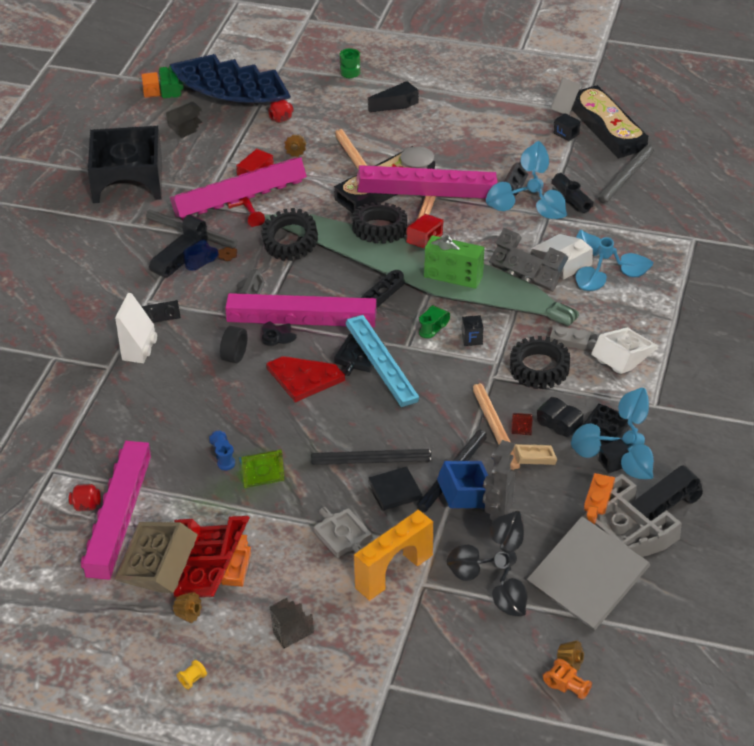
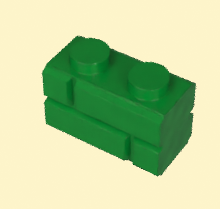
M170 66L169 68L160 67L159 76L163 99L171 98V96L173 98L180 97L181 90H184L183 82L173 73Z

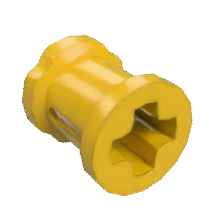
M193 660L187 669L178 672L176 675L181 685L188 690L198 679L205 678L207 671L198 660Z

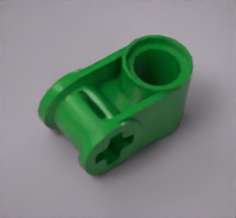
M434 305L430 306L419 317V323L421 324L419 335L422 338L434 337L435 334L448 324L450 312Z

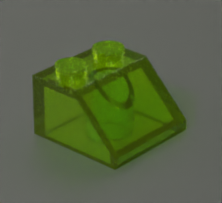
M282 449L238 457L244 488L284 481Z

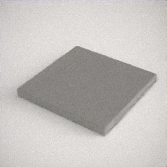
M582 516L528 577L527 581L595 631L650 567V562Z

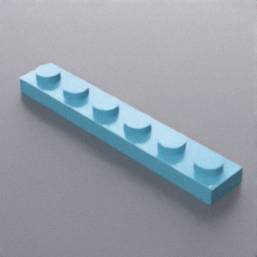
M364 315L347 319L346 326L399 405L404 407L417 403L419 400L418 394Z

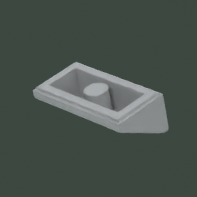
M562 77L550 109L569 115L580 89V84Z

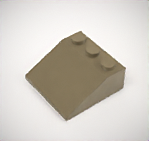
M139 522L114 579L156 592L174 593L198 534L180 522Z

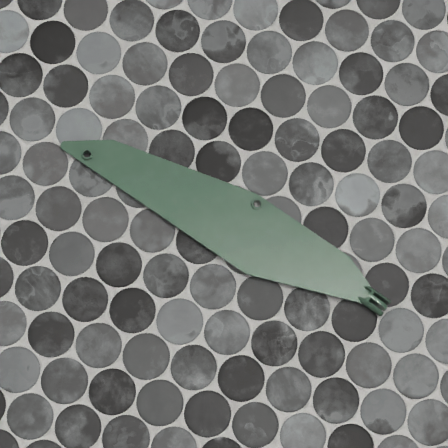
M265 215V220H271V215ZM311 215L316 222L318 231L317 244L385 274L393 270H400L403 272L405 283L434 296L546 315L551 320L567 327L579 316L577 310L555 302L538 286L487 264H484L483 277L476 289L424 277L425 249L406 243V237L400 238L398 241L394 240L392 243L388 240L384 244H382V241L375 243V240L367 242V239L362 240L361 237H357L353 233L352 224ZM299 225L282 227L302 237L306 233V230Z

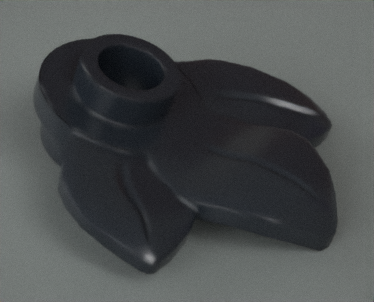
M269 321L262 327V342L268 346H274L278 343H291L297 338L296 334L291 333L290 323L275 326L274 323Z

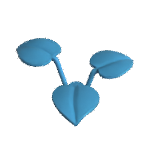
M540 141L525 149L521 155L522 167L526 171H532L534 179H530L526 187L513 191L508 182L496 183L489 190L486 197L487 205L499 211H507L515 204L514 193L524 190L539 192L541 199L537 202L536 208L543 217L560 219L567 216L565 199L559 191L548 190L544 196L542 195L544 183L538 178L536 172L544 173L548 169L549 156L545 146Z
M580 230L576 238L582 239L593 249L594 256L600 255L596 270L587 266L577 271L575 276L576 283L582 290L595 291L605 285L607 276L605 273L599 272L603 258L608 259L612 254H614L617 263L622 265V273L629 277H640L653 266L654 262L650 259L633 253L622 255L620 261L617 249L614 248V241L609 237L600 239L583 230Z
M639 388L626 393L618 405L620 416L628 419V425L632 431H627L623 438L600 436V428L597 425L585 424L576 430L572 437L571 445L580 456L591 458L599 453L600 440L616 441L622 439L629 446V452L624 454L621 459L623 470L628 475L637 479H653V453L648 446L644 445L645 437L643 434L638 433V428H635L632 422L641 424L646 419L649 411L647 391L645 388Z

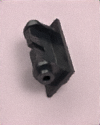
M178 300L141 306L152 323L181 318Z

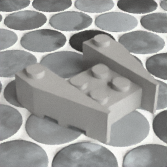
M621 474L615 478V484L605 514H598L595 525L641 557L663 551L680 540L682 523L667 510L650 521L631 505L636 500L637 485ZM586 512V513L584 514V516H583V517L586 518V519H587V512Z

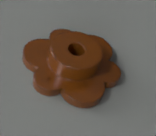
M230 247L218 250V257L224 261H231L237 257V249Z

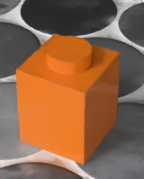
M157 72L141 74L144 98L160 96Z

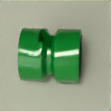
M353 48L342 50L340 52L341 76L345 78L358 77L360 75V52Z

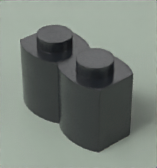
M550 397L537 410V421L542 426L554 429L559 435L570 437L583 424L584 414L576 407L567 405L556 397Z

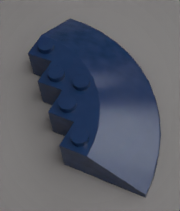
M216 54L170 64L173 73L182 82L196 91L215 98L252 103L291 98L276 69L259 72L255 64L239 67L236 59L220 62Z

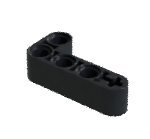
M191 214L187 215L182 223L183 234L151 260L149 264L150 271L167 278L201 251L208 241L206 222Z
M682 465L638 497L631 505L652 521L666 510L668 511L683 498L690 504L698 501L703 494L700 479L687 466Z

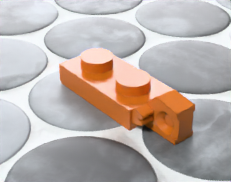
M594 473L584 504V511H587V520L594 525L598 514L603 515L606 512L615 484V477Z
M242 534L222 580V585L243 587L251 556V547L248 546L247 535Z

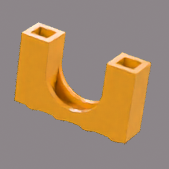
M420 510L415 511L354 554L355 589L369 601L386 590V569L392 558L401 549H403V555L417 567L433 556V521Z

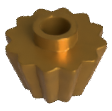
M295 134L287 137V140L284 142V148L291 156L299 157V155H303L304 151H306V140L301 135Z
M192 592L176 597L173 605L175 615L189 623L197 621V617L200 616V610L202 609L199 594Z
M576 640L561 644L558 649L557 659H563L577 671L580 670V665L584 661V651L581 642Z

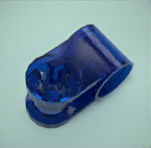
M201 240L197 244L184 250L185 268L192 271L198 270L200 267L213 262L218 256V249L209 246L205 240Z

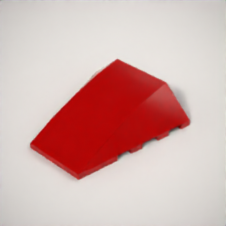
M231 516L227 525L200 526L193 519L174 520V522H180L198 534L178 585L175 588V598L192 592L199 594V598L214 597L249 521V516Z

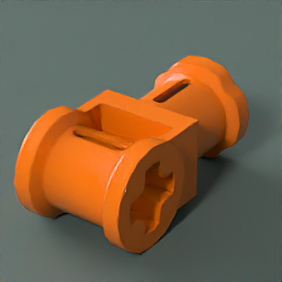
M556 659L551 670L543 674V680L549 687L558 689L563 693L569 689L577 694L581 700L588 695L592 687L591 681L579 678L577 670L563 659Z

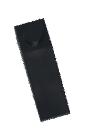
M405 81L368 97V111L379 112L406 109L418 104L419 89Z

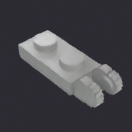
M554 325L550 335V342L556 339L558 344L562 342L567 347L593 351L599 335L603 333H591Z

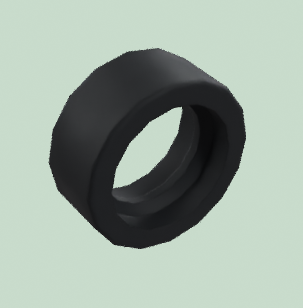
M231 325L226 328L220 343V357L222 360L239 363L242 360L248 341L246 329Z

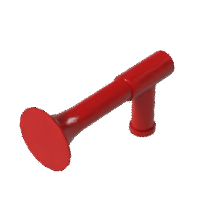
M248 197L240 198L239 202L234 204L227 202L229 209L241 205L247 208L250 214L248 224L251 227L260 226L264 223L265 215L262 212L255 211Z

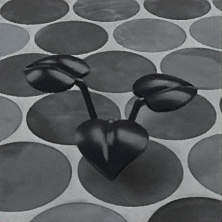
M515 511L499 516L491 524V537L494 542L501 544L500 549L503 550L498 552L495 557L478 560L479 550L473 545L465 544L453 549L446 561L454 575L464 581L473 580L479 575V564L495 562L498 568H505L500 579L501 585L496 586L492 591L493 601L506 614L524 616L526 615L528 599L525 585L515 578L505 581L508 572L511 571L510 566H513L517 561L514 551L522 545L524 539L523 518L520 511Z

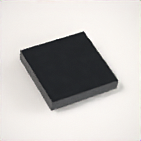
M598 404L583 423V425H597L600 428V436L623 438V435L630 428L628 419L622 418L619 411L602 404ZM601 440V441H603V442H605V443L613 442V441H608V440Z
M407 466L369 477V484L384 511L418 501L422 498V493Z

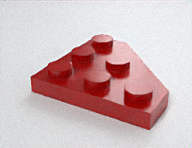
M285 356L266 363L267 370L294 402H298L345 381V374L336 364Z

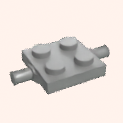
M323 507L319 513L325 519L313 526L314 533L336 558L350 551L356 553L362 549L361 545L372 540V533L349 508L340 513L331 514L326 507Z

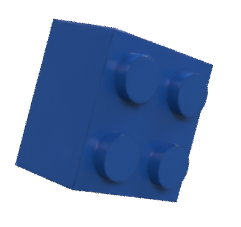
M444 461L437 480L449 508H485L483 496L486 489L483 488V484L488 474L482 461Z

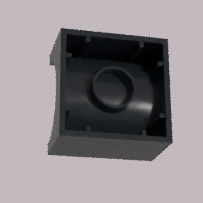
M158 126L90 130L88 177L93 204L100 203L101 192L107 185L124 179L143 183L152 191L155 200L162 199V152Z

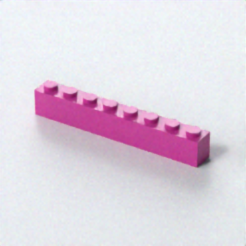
M296 157L171 196L170 200L175 217H181L183 220L189 214L196 212L198 214L206 213L208 208L224 207L223 204L227 202L234 204L243 197L250 199L259 192L261 194L269 193L271 188L274 187L281 189L287 187L286 184L290 182L292 184L300 183L307 176L302 158Z
M359 165L356 179L357 192L465 198H486L492 186L498 183L496 172Z
M228 293L225 308L227 322L267 323L270 321L274 324L346 326L347 319L364 315L371 327H375L377 314L376 298Z
M125 441L123 449L120 448L119 460L118 463L114 464L113 478L109 479L108 492L104 493L103 506L98 510L97 524L93 525L92 538L88 540L86 555H83L81 559V568H84L86 578L111 580L151 459L149 443Z

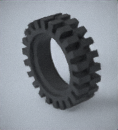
M372 202L370 206L363 204V207L359 206L353 212V233L357 237H361L362 240L367 239V242L375 240V243L382 241V244H384L386 240L390 243L394 242V240L398 241L406 235L407 213H405V210H401V207L396 208L394 204L389 206V203L381 205V202H377V205ZM371 220H385L393 224L380 226L367 222Z
M291 208V212L283 209V214L277 211V216L275 217L272 214L270 216L271 220L266 219V225L263 224L261 234L266 251L269 252V255H274L276 259L281 257L282 261H285L286 257H288L289 261H293V256H296L297 260L301 259L300 254L304 257L307 256V251L311 253L313 251L312 247H316V241L318 242L315 220H313V217L305 211L303 213L302 209H298L297 213L295 208ZM287 225H299L306 230L304 237L293 244H281L274 239L276 232Z
M532 336L529 341L524 338L522 343L517 342L516 346H513L510 353L511 375H514L513 378L515 380L519 379L520 384L526 382V387L534 384V389H538V385H542V389H546L547 385L553 388L555 383L560 385L561 380L565 381L566 376L569 375L570 352L568 353V348H564L562 342L558 344L556 339L550 342V337L542 340V336H538V340H535L534 336ZM540 354L554 358L557 365L549 370H534L525 366L523 360L528 356Z

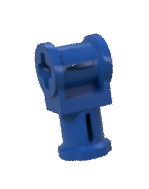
M220 430L213 432L209 436V441L215 448L218 468L224 471L234 468L235 459L232 457L234 449L229 444L226 433Z

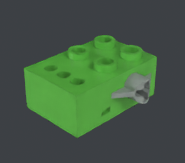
M432 235L425 246L424 277L476 289L483 277L485 247L452 240L449 235L443 237Z

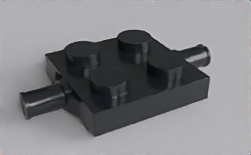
M349 334L335 355L334 363L346 366L343 370L345 376H350L353 369L370 373L374 366L354 336Z

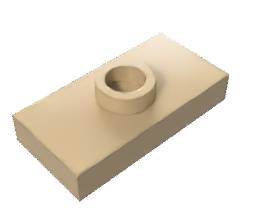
M515 444L513 448L518 464L555 465L557 462V457L551 445Z

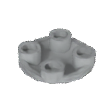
M410 147L401 153V165L404 167L427 169V165L431 164L434 160V154L425 147Z

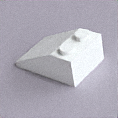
M558 234L531 248V251L540 259H544L550 247L565 253L569 258L560 274L563 280L576 274L580 268L592 265L593 249L579 238Z
M128 293L115 317L121 357L124 361L144 363L147 356H150L152 345L157 341V333L154 330V324L133 294Z
M627 327L600 334L591 355L596 357L598 362L607 364L612 367L613 371L622 374L633 370L654 352L658 345Z

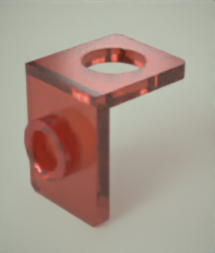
M513 413L512 434L532 435L533 415Z

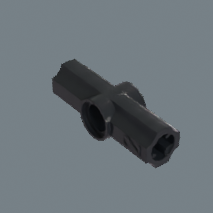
M561 172L552 178V185L564 195L566 203L574 204L583 213L589 212L593 207V201L580 190L581 185L578 182L571 181Z

